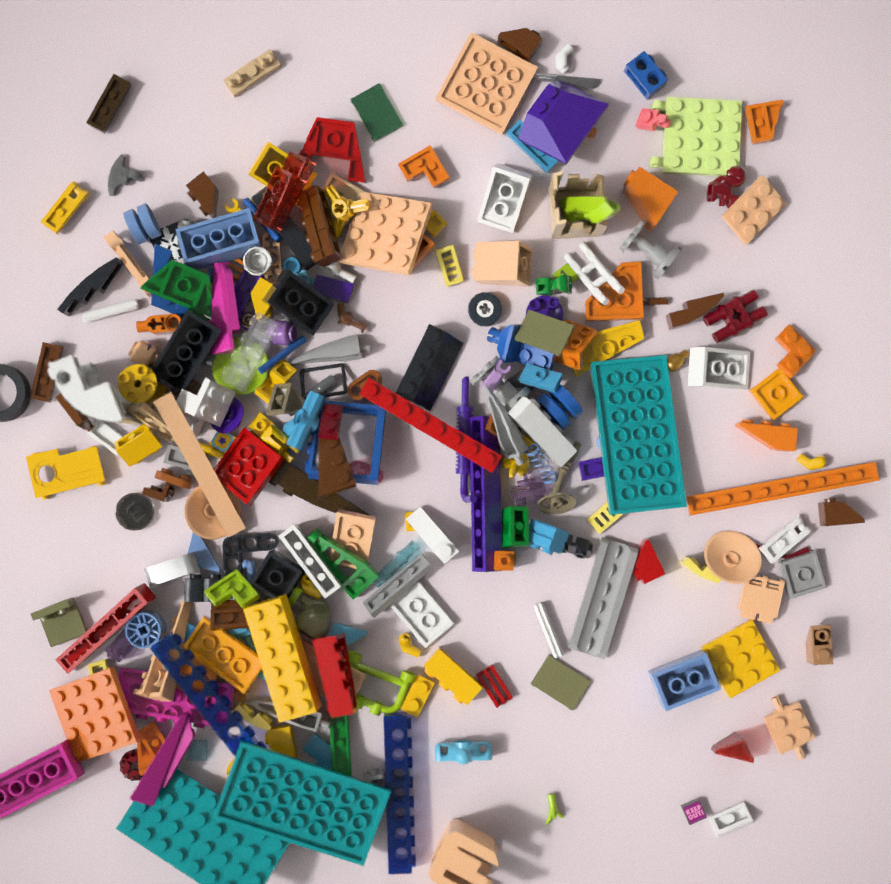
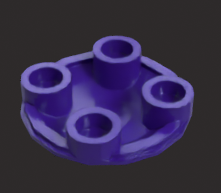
M543 295L536 297L529 302L526 308V314L528 310H533L540 314L563 320L562 306L555 297Z

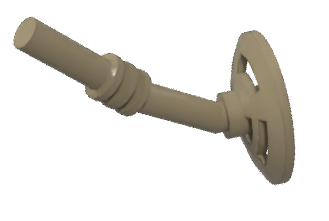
M574 442L573 447L577 452L562 467H558L559 472L551 494L539 500L538 509L542 513L561 514L575 507L576 498L569 493H560V489L565 475L569 473L568 470L573 466L572 462L582 446L581 443ZM547 503L548 505H551V507H546L543 504Z

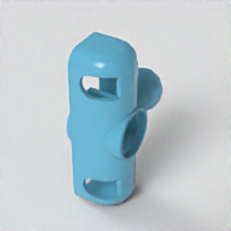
M457 740L455 742H439L435 745V761H455L465 765L472 761L492 760V744L488 741L472 742L471 740ZM448 746V752L446 754L441 753L440 747ZM479 746H486V752L481 753Z

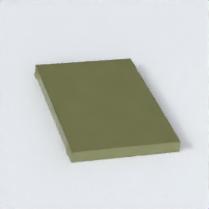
M528 310L514 339L517 342L544 350L556 356H561L575 325L533 310Z
M548 654L530 684L573 711L591 681Z

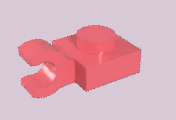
M642 108L635 126L638 129L655 131L657 126L669 128L671 120L667 119L668 116L661 114L659 110Z

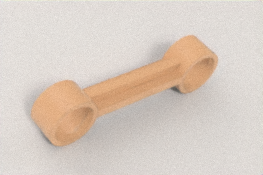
M112 230L104 236L105 241L116 252L141 287L149 277L125 247L121 238ZM143 290L148 297H151L150 292Z

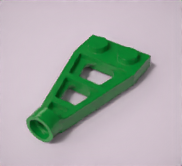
M315 528L306 538L342 586L340 588L353 600L379 577L380 573L367 560L325 536L318 528ZM328 547L333 548L340 554L337 560L332 561L326 555L325 550ZM343 560H347L356 566V571L349 577L344 576L339 569V563Z

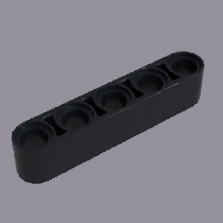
M265 186L251 198L304 268L308 271L317 263H314L310 256L312 248L308 244L306 237L268 187Z

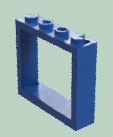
M325 400L324 403L343 405V414L377 417L370 475L353 474L356 483L378 485L386 410L378 405ZM323 406L318 415V427L314 432L310 433L312 439L307 444V454L310 455L309 461H305V472H307L309 479L319 480V471H316L319 448L318 433Z

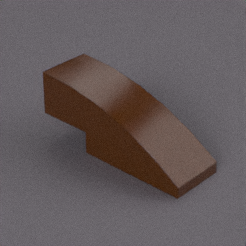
M724 293L684 302L682 304L684 310L671 312L666 315L669 330L689 324L707 313L724 297Z

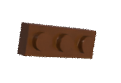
M45 342L42 343L30 398L51 403L56 382L48 373L50 368L48 363L60 360L64 347Z

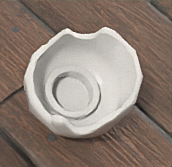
M255 246L250 248L243 257L244 268L251 275H264L272 267V256L264 247Z

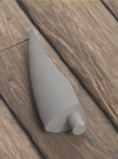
M356 334L316 347L288 363L294 366L314 362H347L362 359L363 353L371 352L370 345L361 346L359 335Z
M485 384L483 389L493 417L499 444L506 459L514 458L516 464L521 465L524 463L521 455L528 450V447L506 408Z
M247 700L246 704L278 718L273 702ZM319 712L285 721L314 732H318L321 727L329 729L331 724L330 721L324 720V714Z

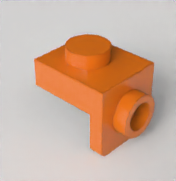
M495 551L494 570L514 571L516 563L514 551Z

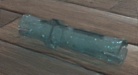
M411 540L401 551L398 550L396 552L397 555L379 571L380 575L373 584L380 588L404 563L407 564L409 562L408 559L420 549L418 544Z

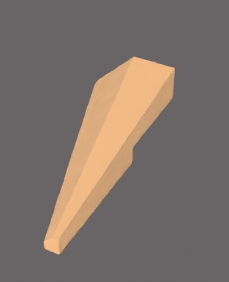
M181 601L179 614L177 617L173 616L171 620L173 625L169 633H164L151 658L152 662L148 673H143L142 678L144 680L139 689L135 688L134 695L162 702L173 701L191 603Z

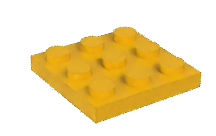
M752 619L700 646L702 651L707 653L713 671L730 699L781 671Z

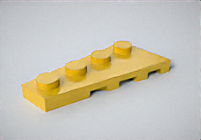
M640 320L597 331L596 337L584 351L583 368L581 370L573 368L574 376L577 377L589 370L591 362L605 361L645 339Z

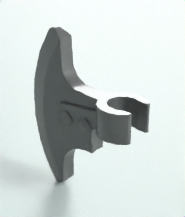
M123 154L116 159L109 173L108 192L110 196H115L119 186H128L130 179L138 182L142 181L143 174H140L139 171L125 168L126 157Z

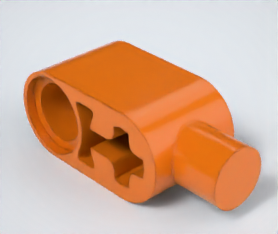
M176 314L149 316L146 321H137L136 329L138 333L151 332L155 335L173 334L176 328H171V322L178 319L180 323L182 318ZM156 322L161 324L159 326H156V329L153 328V325H156Z

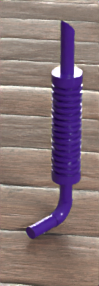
M465 376L462 379L461 406L457 407L458 414L456 416L458 418L456 420L458 422L456 424L458 426L456 428L470 437V417H474L472 414L474 413V407L469 406V377ZM456 453L458 455L456 456L458 459L456 460L458 462L456 464L458 466L456 474H460L461 498L465 503H475L477 497L469 495L468 474H471L470 460Z

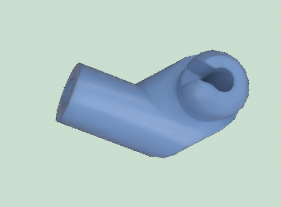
M245 559L242 568L247 570L245 579L250 584L256 574V564L253 560Z

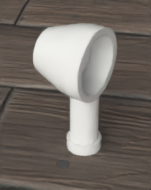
M339 261L333 262L326 267L321 266L325 272L334 276H340L352 284L357 276L343 270Z

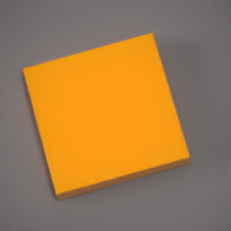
M777 368L749 390L772 421L804 398L790 378L780 368Z

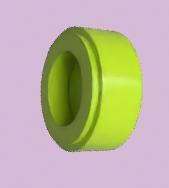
M295 587L288 599L292 607L296 605L303 592L298 587Z

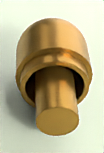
M686 349L680 354L677 352L672 354L667 359L668 371L675 372L685 363L684 359L690 355Z

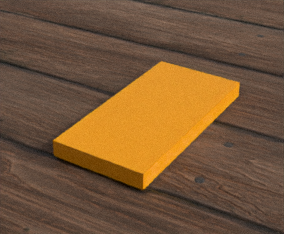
M203 616L182 647L243 694L247 692L262 670L256 652L226 630L212 631L210 629V618L207 616Z

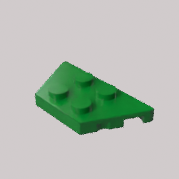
M172 259L140 287L142 290L186 308L191 307L211 318L210 278L206 273Z

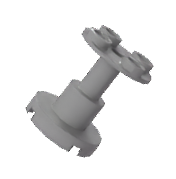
M642 219L619 249L624 252L631 242L647 253L648 256L646 258L657 266L652 275L659 279L681 252L682 248L676 244L669 251L659 243L654 245L639 233L647 223V221Z
M496 356L484 365L482 370L470 379L472 385H475L483 377L486 379L501 359ZM502 380L495 388L497 391L495 395L505 405L504 407L508 412L523 396L527 397L531 393L527 386L518 392L509 381L505 384Z

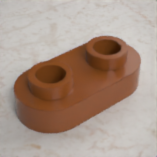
M369 370L354 380L347 388L349 397L356 401L362 400L364 397L354 394V389H362L368 377H375L376 382L382 384L381 374L376 370Z
M162 468L161 471H156L154 478L191 490L193 482L190 481L191 477L182 474L179 477L172 475L173 471Z

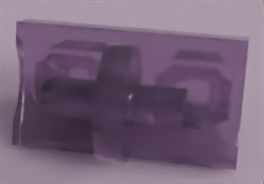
M523 474V480L517 481L516 487L509 488L512 499H514L518 507L527 505L525 497L533 496L534 503H538L544 497V493H547L543 481L536 482V478L528 479L527 474Z

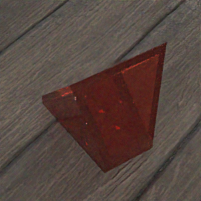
M733 732L711 747L715 754L754 763V758L745 739L736 732Z

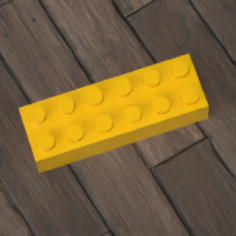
M287 594L254 603L244 608L243 610L279 723L317 712L322 704Z

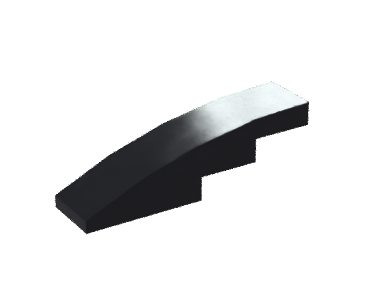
M116 257L96 269L69 293L57 310L70 316L79 302L87 305L96 290L104 294L124 263Z

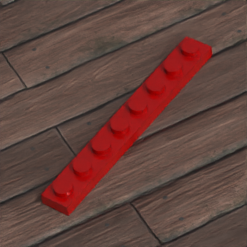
M369 377L359 395L493 473L502 458L498 453Z

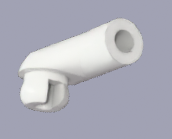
M569 44L555 57L556 68L561 73L569 70L567 57L574 51Z

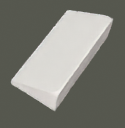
M744 802L709 817L717 838L753 823V818Z

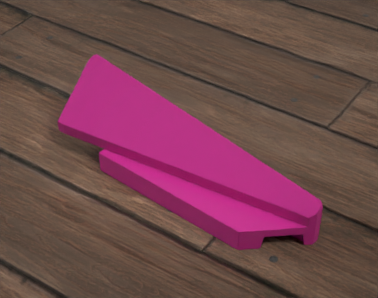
M229 262L213 264L211 321L222 331L210 349L211 355L233 353L234 342L232 334H238L240 330L233 276Z
M189 711L182 713L132 793L130 800L154 806L161 788L168 786L196 737L195 730L192 729L191 713Z

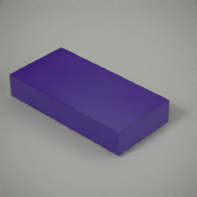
M317 274L313 288L327 298L349 303L354 284Z

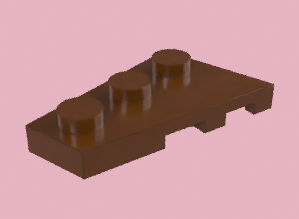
M340 437L338 440L319 438V499L356 487V482Z

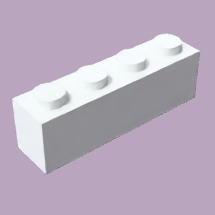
M523 396L508 414L554 463L562 467L577 452L572 446L574 442L567 435L564 437L561 434L563 430L556 423L552 424L550 422L552 418L545 411L541 412L538 409L540 405L533 398L529 400Z
M298 524L292 525L279 535V538L324 598H327L342 586L316 553L311 543L306 539L307 536Z

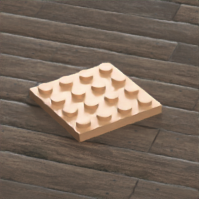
M471 32L442 85L436 101L503 135L538 67Z
M362 192L359 200L368 199L370 209L357 212L352 217L341 250L342 259L339 262L410 276L433 208L432 204Z

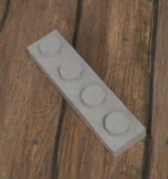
M420 553L363 602L370 615L375 618L433 567L423 554Z

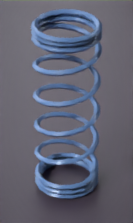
M530 445L525 452L527 456H532L530 461H535L531 459L536 455H539V457L543 455L544 459L537 462L547 461L548 465H543L540 468L547 466L543 470L545 471L548 466L551 467V470L543 474L550 473L545 477L541 475L545 484L555 482L557 474L555 471H552L553 468L549 465V461L545 459L546 457L542 454L539 445ZM555 475L550 481H545L547 477Z

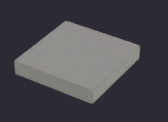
M813 550L778 561L783 580H785L788 598L793 599L827 588L817 551Z

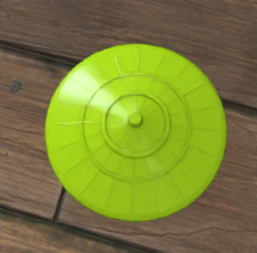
M237 337L233 338V353L215 356L212 373L218 384L235 391L236 395H244L255 391L264 383L268 371L262 375L258 368L266 363L268 358L263 348L257 342L248 338Z

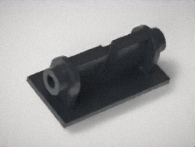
M569 534L567 541L564 543L565 546L562 553L568 552L574 554L577 558L588 559L593 552V543L578 536L576 542H572L574 535Z

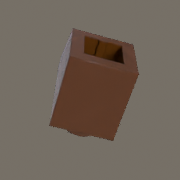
M203 171L186 184V187L190 190L187 194L194 202L198 200L201 204L198 208L205 216L210 215L213 219L216 217L219 190Z

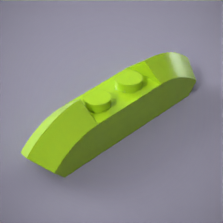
M563 197L559 201L563 216L569 222L587 219L592 221V223H596L613 217L621 210L619 204L606 197Z

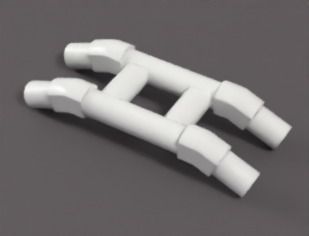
M584 241L579 247L590 261L589 264L581 269L570 253L565 255L564 259L592 292L593 296L603 305H607L609 299L598 287L608 282L619 294H622L625 288L610 274ZM596 268L602 276L592 282L586 274Z

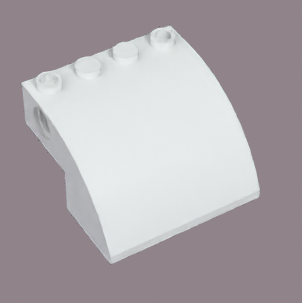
M72 355L53 363H48L50 367L48 373L55 380L60 392L73 407L82 413L96 419L129 426H140L143 424L128 412L130 406L135 405V403L123 398L119 390L115 389L113 383H102L94 363L88 362L80 365L78 358Z

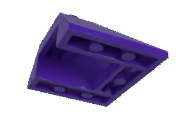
M561 80L549 83L527 112L518 139L567 165L609 107V104Z

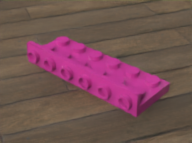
M120 668L118 679L130 712L136 714V718L147 720L148 716L155 717V721L166 723L167 719L175 720L174 724H176L181 714L189 711L191 713L190 721L194 723L193 727L205 729V725L213 726L212 730L224 732V728H230L229 720L236 689L231 684L216 682L211 698L175 688L173 701L162 702L133 694L135 688L139 689L144 680L142 678L143 673H148V671Z

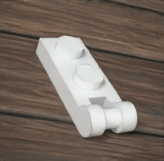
M800 515L794 517L785 527L759 547L770 563L776 562L812 531L808 525L806 526L802 522L803 518ZM795 527L800 530L798 533L794 530Z

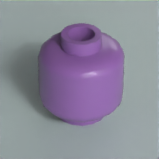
M275 320L268 327L267 336L274 345L287 346L296 340L297 329L291 321Z

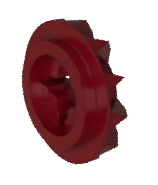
M137 749L126 752L119 762L120 772H122L124 778L131 781H140L144 774L140 776L139 770L136 768L130 771L132 766L130 762L138 761Z

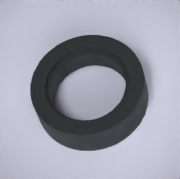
M0 364V375L3 374L10 377L16 386L17 392L13 404L6 410L0 411V422H7L18 418L25 412L31 399V387L28 379L21 371L14 367Z

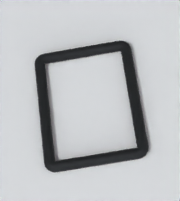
M340 363L301 369L300 382L302 397L305 400L307 398V396L305 395L304 372L325 370L341 367L344 391L325 393L320 395L324 397H331L346 394L347 382L345 365Z

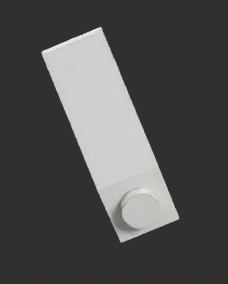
M421 507L406 518L409 524L444 564L459 552L457 547Z

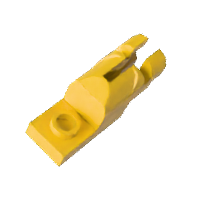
M261 412L248 425V428L285 458L288 463L295 459L288 453L287 450L289 448L300 454L301 450L286 444L289 437L285 432Z

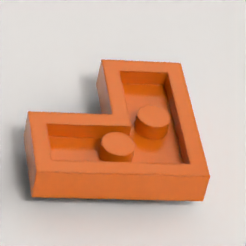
M431 145L398 163V167L407 182L424 173L434 189L450 179Z
M790 324L775 338L788 352L779 361L777 366L789 378H792L812 357L816 350Z

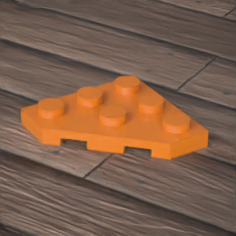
M622 262L611 275L625 288V291L619 294L608 282L598 287L609 299V303L603 305L592 294L585 301L586 322L643 320L641 262Z

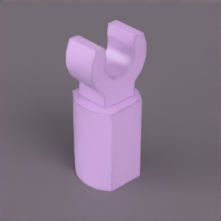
M499 360L495 365V370L491 371L481 385L482 389L483 385L486 384L493 392L503 379L502 375H506L511 367L508 366L506 370H502L500 368L502 360Z

